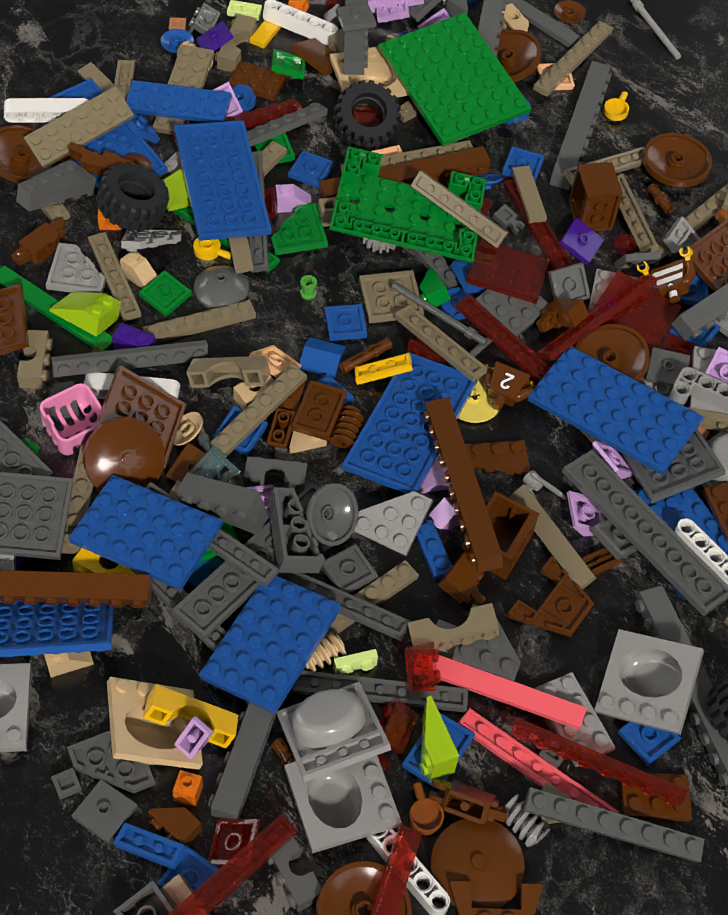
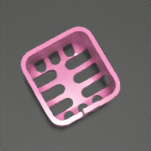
M76 384L42 401L40 404L41 422L46 427L49 436H52V441L58 446L59 452L67 456L72 455L73 447L76 446L80 450L81 444H86L89 436L94 431L97 421L91 423L90 418L95 413L99 417L102 406L87 385ZM77 401L80 410L85 416V420H78L71 408V402ZM90 404L91 412L88 414L84 413V409ZM66 405L70 416L75 422L73 426H69L60 412L62 406ZM52 406L55 407V412L64 427L63 431H58L55 428L54 422L49 416V408Z

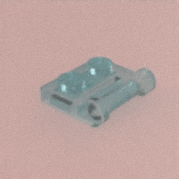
M213 446L189 473L213 479L226 466L229 470L219 481L228 483L234 475L237 476L241 471Z

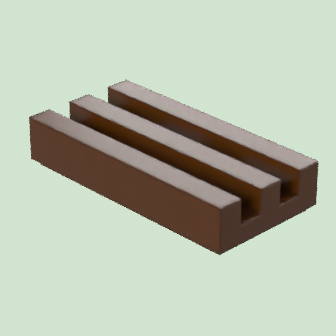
M604 547L582 557V559L587 563L609 551ZM610 554L588 564V567L592 569L591 571L594 575H598L621 564L623 560L614 559L615 557Z

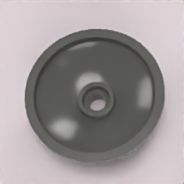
M217 265L203 270L194 281L195 297L202 305L210 309L245 301L249 293L248 279L243 273L236 274L235 268L231 266Z
M330 483L320 487L313 494L307 508V520L311 526L312 536L324 545L335 546L345 542L352 535L358 521V505L355 496L346 486Z

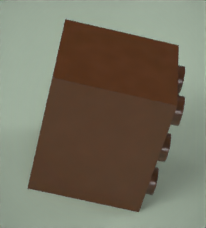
M602 162L577 165L568 202L574 220L578 218L593 231L612 230L623 192L613 163Z
M495 491L491 498L488 497L486 499L485 505L502 553L503 567L489 571L506 580L530 541L540 513ZM465 542L462 545V549H464V552L467 550Z

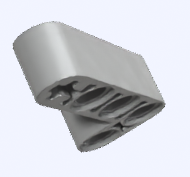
M685 367L681 370L669 399L684 405L690 395L728 412L727 383L691 367Z

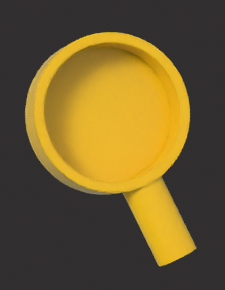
M622 92L619 99L612 98L605 102L603 113L607 118L621 121L627 117L629 105L625 100L628 93Z
M197 238L193 243L194 254L201 260H213L218 256L229 260L232 259V253L221 249L218 239L199 241Z

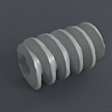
M517 794L504 806L510 809L506 825H514L512 831L514 833L520 832L518 837L520 840L527 838L525 845L530 847L542 840L550 831V828L542 831L545 823L536 824L538 815L530 817V813L523 811L525 801L517 803L516 801L519 797Z

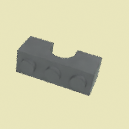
M258 456L247 457L244 486L265 485L268 479L277 477L284 481V488H294L295 492L300 494L305 490L307 463L283 461L281 459H265Z
M291 830L266 842V852L263 855L269 866L273 864L276 870L274 876L279 886L284 885L287 891L285 897L290 907L295 906L297 912H300L315 904L321 886L313 871L306 875L298 876L293 874L289 868L294 861L301 858V849Z

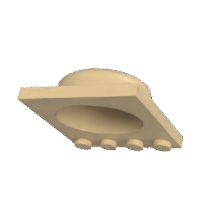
M378 47L368 48V68H364V75H344V52L330 54V62L342 91L346 87L349 88L350 84L354 82L358 84L360 80H365V83H368L369 80H373L375 84L380 82L384 84L383 87L385 89L389 88L392 91V96H409L378 50Z
M110 677L107 681L113 758L136 761L147 765H168L199 770L203 765L201 750L192 759H189L174 745L189 724V720L174 718L163 726L143 718L147 696L156 684ZM160 685L194 698L193 690Z

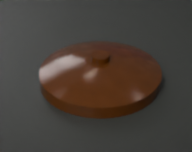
M506 30L501 32V36L497 35L500 41L498 48H495L497 50L496 58L512 81L517 82L529 76L537 68L541 60V48L537 38L523 30Z
M10 125L0 128L1 177L20 184L57 166L58 161L43 169L25 142L24 137L36 129L21 125Z
M664 133L652 138L647 143L643 153V163L648 173L659 182L673 187H691L700 184L707 178L712 167V157L705 145L697 139L681 133Z
M619 324L598 326L583 335L575 346L577 350L638 382L644 377L649 367L650 355L645 339L636 330L628 326Z
M132 417L112 418L100 424L89 436L83 454L84 469L90 482L99 491H102L112 475L145 488L150 482L156 484L162 474L165 463L164 446L158 433L146 422Z
M462 819L451 824L440 834L432 850L430 862L431 875L450 897V905L455 908V900L449 885L450 881L472 882V908L501 909L518 892L525 868L521 847L507 828L496 821L478 824L468 819Z
M358 861L339 868L328 877L317 898L316 915H412V907L405 885L393 871L375 862Z

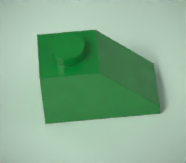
M431 267L419 286L422 292L420 297L433 306L438 307L451 300L445 284L434 268Z

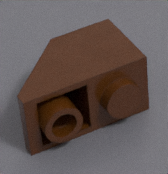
M185 807L153 808L148 812L149 824L157 832L161 830L166 835L165 838L185 846L202 831L201 822Z

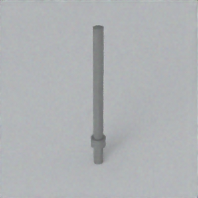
M630 0L633 8L639 11L676 60L679 59L681 54L645 10L644 4L640 0Z

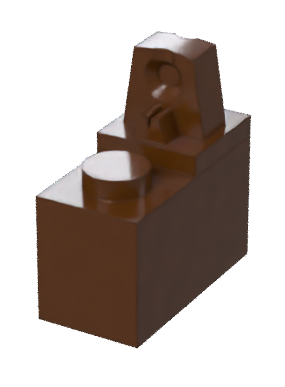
M555 298L540 311L542 316L536 324L540 332H546L551 328H560L561 326L576 327L589 314L583 299Z
M467 549L458 557L438 586L459 603L464 601L467 604L471 603L472 605L481 606L486 598L478 591L477 585L485 573H478L476 565H471L469 557L471 551Z

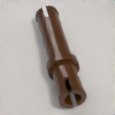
M386 337L376 344L368 345L367 349L340 362V370L346 374L372 358H378L381 353L392 348L391 341Z

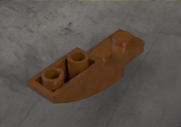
M71 143L68 147L72 159L79 161L81 167L89 173L103 176L105 171L117 164L123 163L126 165V163H132L136 165L132 160H126L118 154L110 153L106 150L101 156L98 152L87 150L82 145Z
M306 381L276 408L267 445L283 449L287 448L293 433L291 425L301 404Z

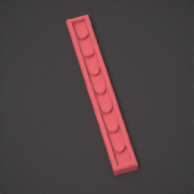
M432 652L426 655L418 654L413 666L414 671L461 688H466L472 692L580 730L587 709L584 706Z
M471 708L466 711L458 722L459 725L475 734L474 740L541 787H544L549 782L575 801L619 813L615 808Z

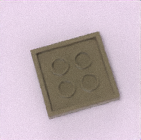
M413 270L359 276L360 288L369 323L395 321V313L408 305L424 316L421 306L392 289V285L396 282L420 297Z

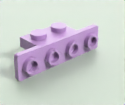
M368 0L372 13L377 12L378 23L410 17L409 6L424 4V0Z

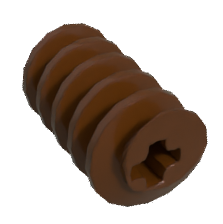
M347 405L342 408L330 438V443L335 447L351 449L357 440L364 417L356 407Z

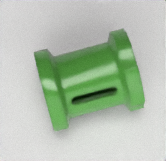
M311 275L303 276L300 281L302 286L300 294L304 299H313L317 294L315 290L317 280Z

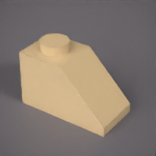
M130 251L120 259L121 269L125 277L141 289L157 277L147 259L136 251Z
M90 651L44 654L50 677L94 664Z

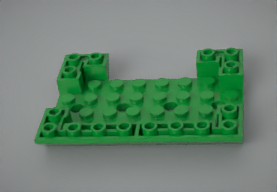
M348 146L329 230L473 263L478 233L436 205L410 184L378 177L383 154ZM452 171L447 189L480 212L486 179ZM350 200H357L359 203L354 204ZM385 208H390L393 212H388ZM424 216L428 220H422L420 217ZM455 225H461L463 228H457Z

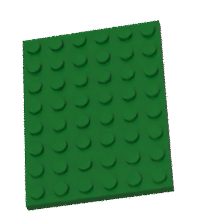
M465 12L378 44V50L442 147L531 112V106Z

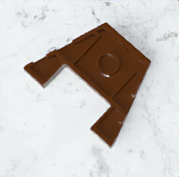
M551 556L543 566L541 573L558 583L538 611H535L518 599L508 612L507 617L571 637L593 608L594 602L578 584H575L569 578L568 572L562 569L557 564V560Z
M449 882L459 915H534L543 890V884H520L519 910L472 908V882Z

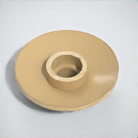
M190 412L182 416L174 445H184L196 437L203 425V418L199 413Z

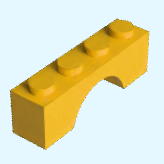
M157 684L147 696L143 715L144 719L164 726L169 720L174 718H184L191 721L194 716H197L215 732L208 742L223 748H227L236 736L238 715Z

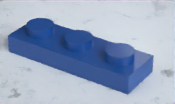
M427 520L422 523L416 535V540L434 580L443 578L452 567V564L432 520Z
M127 823L123 824L113 842L115 847L174 870H176L186 851V847L183 844Z

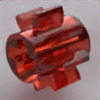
M619 234V238L614 241V249L618 252V255L631 254V251L636 248V240L631 234Z

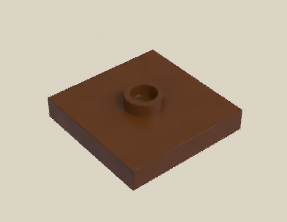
M187 443L166 474V477L175 483L177 480L182 482L188 472L212 479L222 463Z

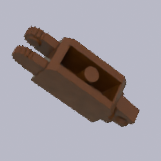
M59 218L50 224L45 222L33 232L23 237L19 241V248L11 255L12 260L19 266L28 261H31L33 264L42 262L56 251L58 243H61L60 239L65 236V221Z
M439 778L433 779L432 786L444 790L446 793L442 794L431 791L428 798L442 804L444 811L478 824H485L487 821L493 822L494 820L505 822L508 819L510 809L499 805L496 795L455 780L449 782Z

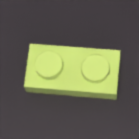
M230 0L227 15L237 17L238 14L257 18V21H259L262 5Z
M376 649L334 658V674L349 675L353 671L361 669L367 671L374 668V666H377L378 661Z

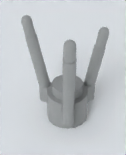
M534 470L527 473L523 479V482L533 495L532 490L538 491L544 485L563 500L567 499L561 491L545 481Z

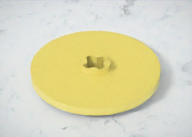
M483 376L478 378L476 386L458 417L459 419L471 423H480L492 419L499 412V410L491 407L493 399L488 397V390L484 387Z

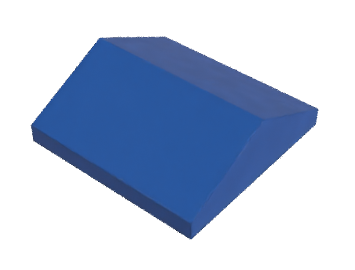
M309 337L300 359V369L323 375L328 373L331 377L335 378L346 346Z

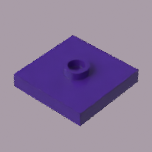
M221 21L196 38L201 48L215 51L232 40L234 36L225 23Z
M576 218L559 244L587 265L604 239Z

